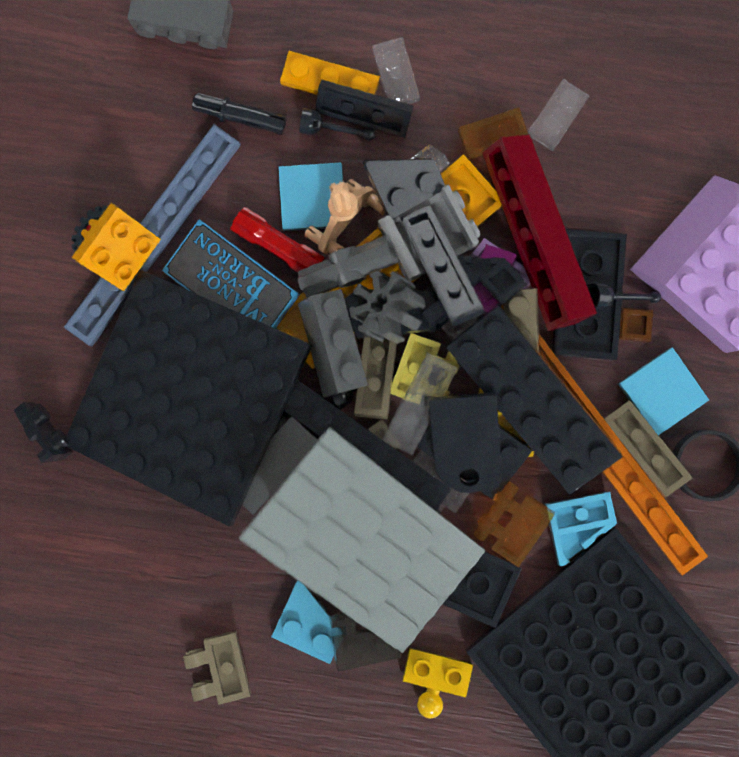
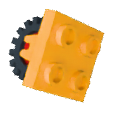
M110 203L109 206L103 205V208L97 206L95 207V212L92 210L86 212L88 215L86 219L82 216L79 220L82 223L80 227L75 226L74 228L77 235H72L71 241L74 242L71 246L75 251L72 258L122 291H125L161 239L114 204Z

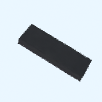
M321 80L315 110L326 116L406 138L414 106Z

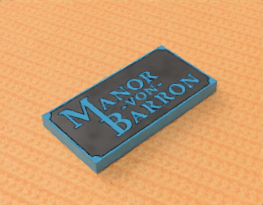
M200 219L162 270L188 291L272 328L278 326L300 296L298 292Z

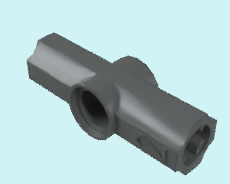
M385 235L359 247L352 246L331 253L328 256L329 259L298 271V283L307 298L311 295L325 293L337 287L345 288L366 280V276L372 272L381 271L398 263L395 245L390 237Z

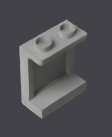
M449 185L443 187L441 192L393 219L388 215L378 220V228L382 236H389L395 245L398 254L397 264L405 279L410 282L425 275L426 272L401 224V217L430 205L456 256L471 251L479 243L477 238L480 237V232L472 219L467 220L462 211L465 208L462 197L457 190L452 192Z

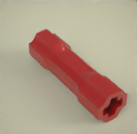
M247 207L239 211L233 220L230 228L232 232L251 244H257L286 262L297 273L304 268L306 269L326 260L324 256L307 245L295 242L270 226L266 219Z

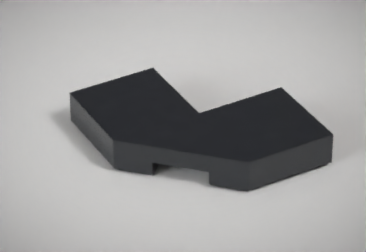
M457 256L472 287L474 288L481 282L500 306L527 285L526 281L505 258Z

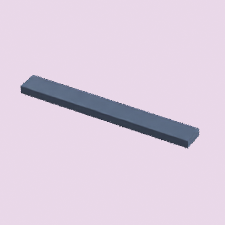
M213 124L140 223L161 239L140 268L145 272H148L241 146L239 141L215 124ZM137 274L125 291L100 277L64 328L88 346H93L126 302Z

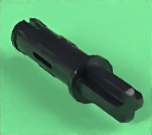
M198 93L194 95L192 101V109L194 111L219 117L221 122L229 120L279 135H283L287 115L236 103L230 101L229 97H225L223 100Z

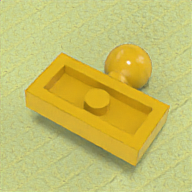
M409 648L402 680L403 682L427 687V692L423 693L417 702L420 714L429 719L440 715L443 709V701L439 696L440 691L466 697L473 664Z

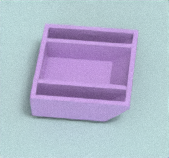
M714 175L630 270L654 291H658L666 302L724 353L739 351V184Z

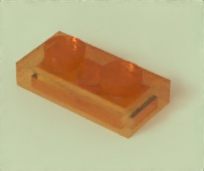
M519 107L461 126L458 129L468 160L483 156L482 152L501 137L529 135Z

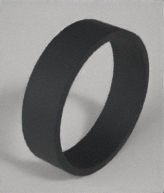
M699 430L689 433L676 444L672 452L679 461L688 443L698 436L712 434L727 442L733 450L736 458V472L730 485L716 495L700 496L690 490L686 484L681 486L680 489L685 494L704 501H720L732 496L739 490V443L730 435L720 431Z

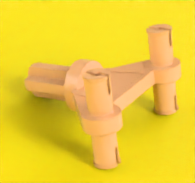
M349 179L346 183L341 181L339 184L333 182L329 187L331 198L328 201L331 216L324 233L311 225L309 230H306L305 237L316 243L318 250L324 254H331L343 249L344 247L336 242L337 237L363 206H370L381 215L385 214L373 188L370 186L363 187L353 179Z

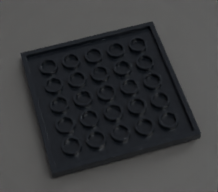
M140 269L67 433L66 439L69 445L66 447L227 526H233L313 345Z
M615 527L604 533L502 618L496 628L492 627L465 649L471 659L552 757H651L739 683V675Z

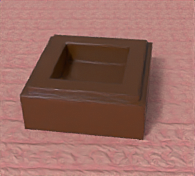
M621 308L619 340L651 342L653 310Z

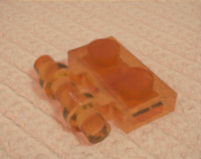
M508 482L504 489L498 491L494 496L493 500L495 502L488 513L482 514L478 520L479 526L474 532V536L481 541H485L489 533L495 536L497 540L493 544L492 550L519 567L554 517L555 512L528 494L522 503L519 504L513 499L519 488L513 483ZM507 510L513 516L506 527H503L497 521L503 512Z

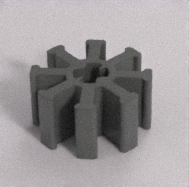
M380 271L372 272L370 277L373 278L374 291L358 284L354 294L366 300L367 304L350 307V315L352 318L363 323L362 326L358 327V330L381 342L384 341V338L394 343L403 342L405 338L402 336L400 323L414 331L419 328L421 321L408 314L407 311L417 307L424 308V298L412 291V289L416 288L415 284L399 274L391 272L390 278Z

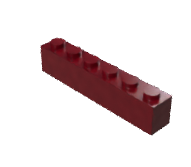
M529 134L501 137L482 153L532 288H538V305L547 330L550 331L577 324L597 314L531 136Z

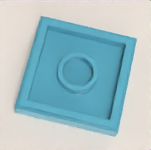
M342 162L279 167L283 231L309 230L311 225L316 229H326L331 216L328 208V201L331 198L329 187L333 182L339 184L341 181L343 182Z
M673 347L667 349L618 383L628 400L632 402L658 435L709 401Z

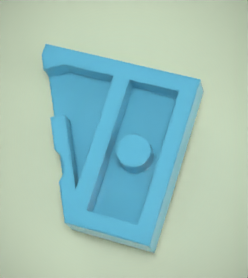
M609 491L545 504L556 560L559 566L566 565L571 557L583 548L586 549L595 542V539L600 534L606 533L617 524Z
M297 580L272 638L330 664L344 631L328 615L324 606L319 600H316L306 585Z

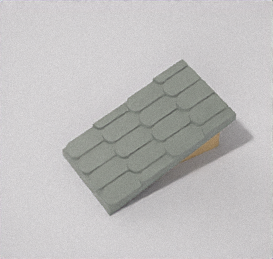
M331 428L327 430L240 537L242 541L276 566L284 569L312 591L320 594L363 627L368 628L402 653L414 641L418 633L435 615L439 607L485 552L484 548Z

